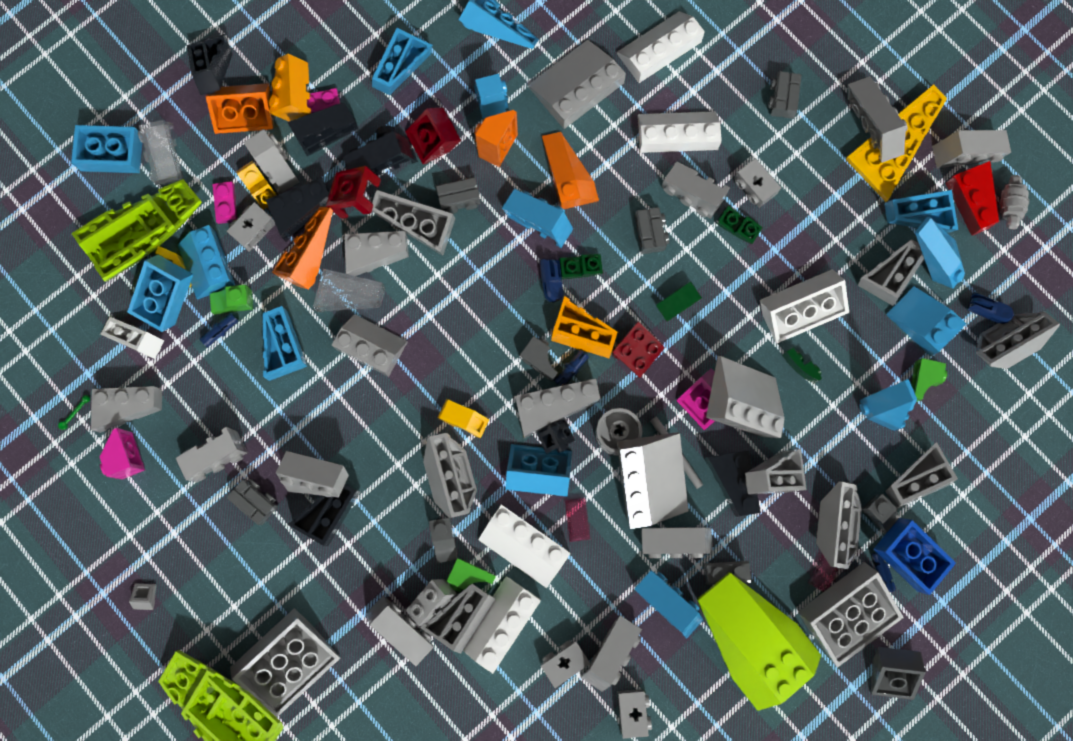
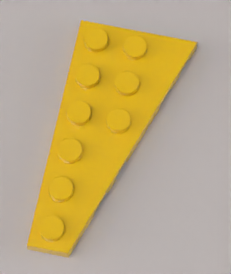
M934 84L898 114L901 119L906 121L908 128L905 133L904 155L881 163L879 159L880 150L873 148L871 144L872 139L869 138L846 158V161L885 202L889 200L904 171L921 145L922 140L928 133L930 126L947 100Z

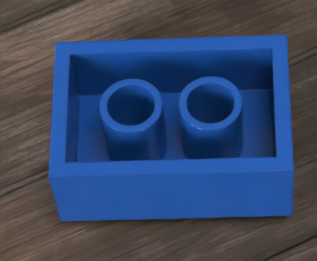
M899 518L874 548L916 591L930 595L956 564L949 555L910 519Z

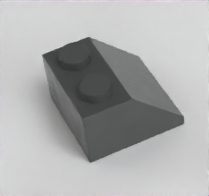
M878 647L872 661L871 695L914 700L926 673L921 652Z

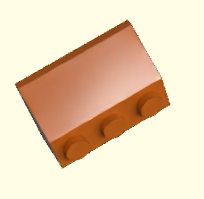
M269 83L221 87L220 90L212 94H207L206 100L214 133L273 129V115L269 114V100L271 98Z
M511 110L486 117L482 124L479 123L474 134H476L475 141L480 158L500 167L518 136L516 111Z

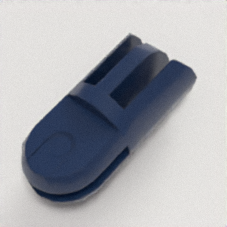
M541 259L540 269L544 297L547 301L554 303L563 297L560 261Z
M972 293L967 311L1000 324H1005L1012 320L1014 311L1010 306L979 293Z

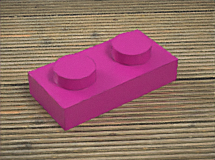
M337 88L311 93L310 99H307V107L311 108V114L332 107L335 104H340Z
M231 181L212 184L216 222L222 224L238 220L234 183Z

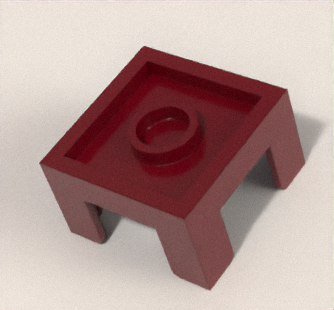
M366 166L336 172L326 207L331 208L341 219L348 218L349 216L343 208L354 206L362 214H370L373 204L363 196L369 180L373 185L379 187L381 179Z

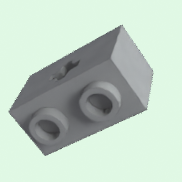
M756 158L739 170L734 178L738 188L744 190L750 202L759 208L776 196L781 189L780 185Z
M254 202L244 209L243 214L238 220H234L229 225L227 232L250 252L272 229L275 222L271 216Z
M445 579L431 580L406 611L418 626H422L434 618L436 613L447 607L458 594Z
M570 640L566 641L560 646L561 650L556 654L551 652L542 658L541 668L554 688L591 664L576 640L573 642ZM561 657L570 659L567 667L564 665L559 666Z
M643 689L617 691L622 738L649 736L648 730H652L651 717H647L646 708H650L649 695L645 694ZM633 708L640 712V714H637V718H633L630 714L633 712Z

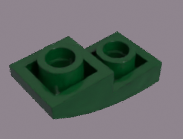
M730 206L725 207L716 221L717 225L750 244H753L763 228L748 216L743 217Z
M601 254L559 259L562 279L603 274Z
M690 281L656 304V306L668 322L702 297Z
M794 347L782 355L787 363L809 382L814 384L822 379L819 367L813 364L812 361L804 365L802 355L799 351H795Z

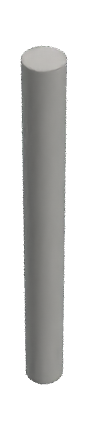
M657 416L650 421L659 435L668 434ZM682 454L684 471L696 489L703 486V483Z

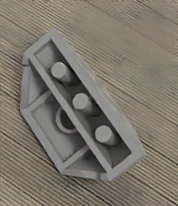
M1045 311L1014 314L1012 320L1008 323H998L979 334L976 354L990 367L1008 369L1040 350L1057 330L1060 323Z
M448 433L427 437L423 462L434 502L449 518H453L470 512L477 488L466 450L450 438L451 436Z
M838 482L820 502L816 541L829 565L843 569L849 568L850 562L858 550L862 510L860 499L856 492L857 486L846 482Z

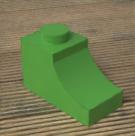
M247 285L225 287L224 290L210 293L211 313L222 314L253 310L252 290Z
M924 358L915 361L911 386L917 397L916 402L923 399L925 392L930 386L943 384L947 378L946 363Z
M457 558L447 582L451 584L450 586L454 590L461 592L462 589L465 590L476 582L493 584L496 575Z

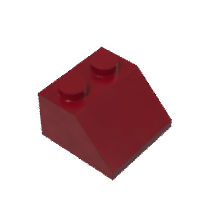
M427 108L405 131L422 164H427L449 153L461 141L444 108Z

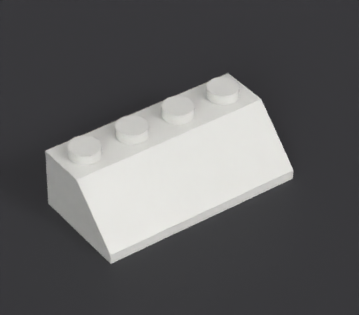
M679 11L619 50L617 55L637 82L640 83L700 44L705 31L693 16Z
M716 112L638 114L640 153L718 150L721 144V126Z
M833 269L760 300L764 320L776 343L849 313L845 280Z
M503 505L499 507L478 539L546 588L571 554Z
M507 576L493 595L495 601L463 649L469 657L492 674L541 601V599Z

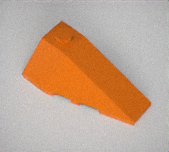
M557 132L542 136L559 206L563 209H568L599 201L593 179L563 134Z
M319 207L305 225L306 231L299 237L296 236L293 240L295 245L289 252L285 250L272 271L274 275L308 290L315 283L333 212L331 208Z

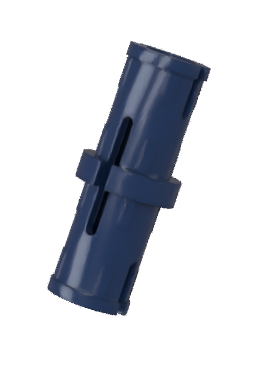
M230 312L219 323H214L212 325L213 328L199 338L200 341L209 348L221 336L224 337L226 332L238 323L239 320Z
M579 349L572 360L564 365L565 368L554 379V382L558 385L564 379L560 386L567 385L571 378L579 373L578 370L589 359V356L585 353L579 359L584 353Z

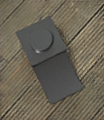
M533 336L520 354V360L553 382L558 372L552 368L548 360L550 352L549 343L541 337L537 339Z
M883 494L875 495L862 508V511L885 534L901 518L897 512L898 509Z
M452 518L429 521L437 563L457 560L458 554Z

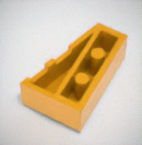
M290 54L277 58L275 62V77L272 81V96L269 100V114L286 121H292L311 114V108L307 107V99H310V93L306 92V84L309 83L308 62Z
M564 296L551 341L610 358L618 332L598 318L595 319L586 313L585 309L579 308Z

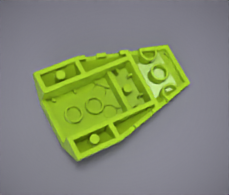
M183 179L158 189L159 193L142 196V200L131 204V202H127L122 205L123 208L117 211L113 209L106 211L71 233L105 282L135 265L157 249L202 203L201 200Z
M727 573L697 599L706 622L713 633L714 640L721 651V656L728 667L731 678L757 711L782 704L815 675L821 654L798 624L732 573Z
M180 650L174 653L158 681L174 705L179 704L183 710L181 715L184 719H189L196 728L193 732L198 739L202 737L204 741H275L284 728L282 722L249 691Z

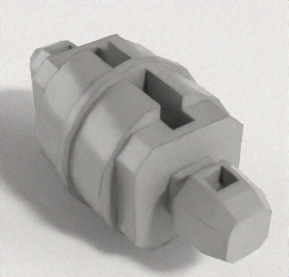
M1012 175L1010 177L1009 184L1005 185L999 200L1000 213L1002 214V219L1007 220L1008 229H1017L1020 220L1024 218L1028 211L1029 191L1027 186L1022 184V178L1019 175Z

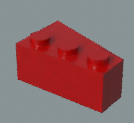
M990 161L956 174L945 183L948 190H952L953 200L971 236L990 229L999 222Z

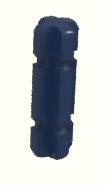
M877 552L873 553L872 558L877 564L875 565L877 572L888 591H895L896 587L894 582L891 581L893 578L888 563Z

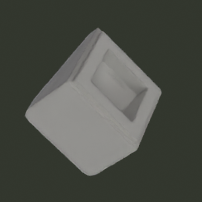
M134 584L129 600L133 609H154L156 584Z

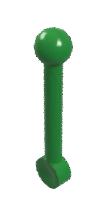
M84 395L82 401L67 419L58 424L59 429L66 430L68 428L70 420L85 403L90 401L88 395Z

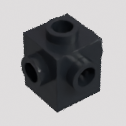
M557 422L552 423L546 427V431L537 435L546 454L556 450L558 453L569 449L568 444L575 441L567 422L559 425Z

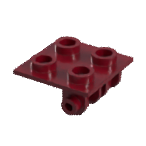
M638 321L613 350V357L617 360L620 359L636 376L641 378L665 347Z

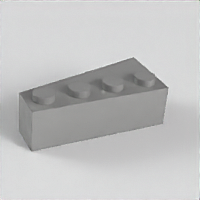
M870 76L848 84V100L858 119L861 118L864 131L866 133L870 132L873 148L880 150L879 159L881 163L904 155L905 133L908 129L906 121L899 117L897 109L891 106L887 95H883L879 84L875 83Z
M376 190L372 202V212L401 231H405L406 234L440 255H444L455 222V217L452 213Z
M596 379L515 396L524 439L545 429L552 423L562 421L600 401V394Z

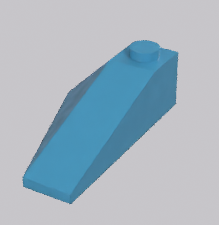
M469 0L459 18V21L466 28L531 49L539 41L524 25L516 24L513 20V15L509 12L504 13L499 8L500 4L496 0Z
M927 217L915 231L932 281L953 289L957 283L963 280L965 275L956 240L934 220Z
M909 379L859 400L861 403L859 406L862 414L866 415L868 420L895 431L905 427L904 421L909 419L908 412L913 410L917 397Z

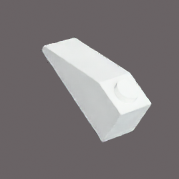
M109 317L100 334L154 359L164 340L112 317Z

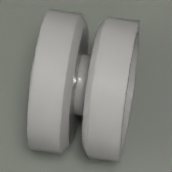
M623 408L611 409L604 413L597 423L595 431L596 442L607 454L619 456L617 441L641 438V422L630 410ZM615 430H621L622 435L620 437L618 434L615 435Z

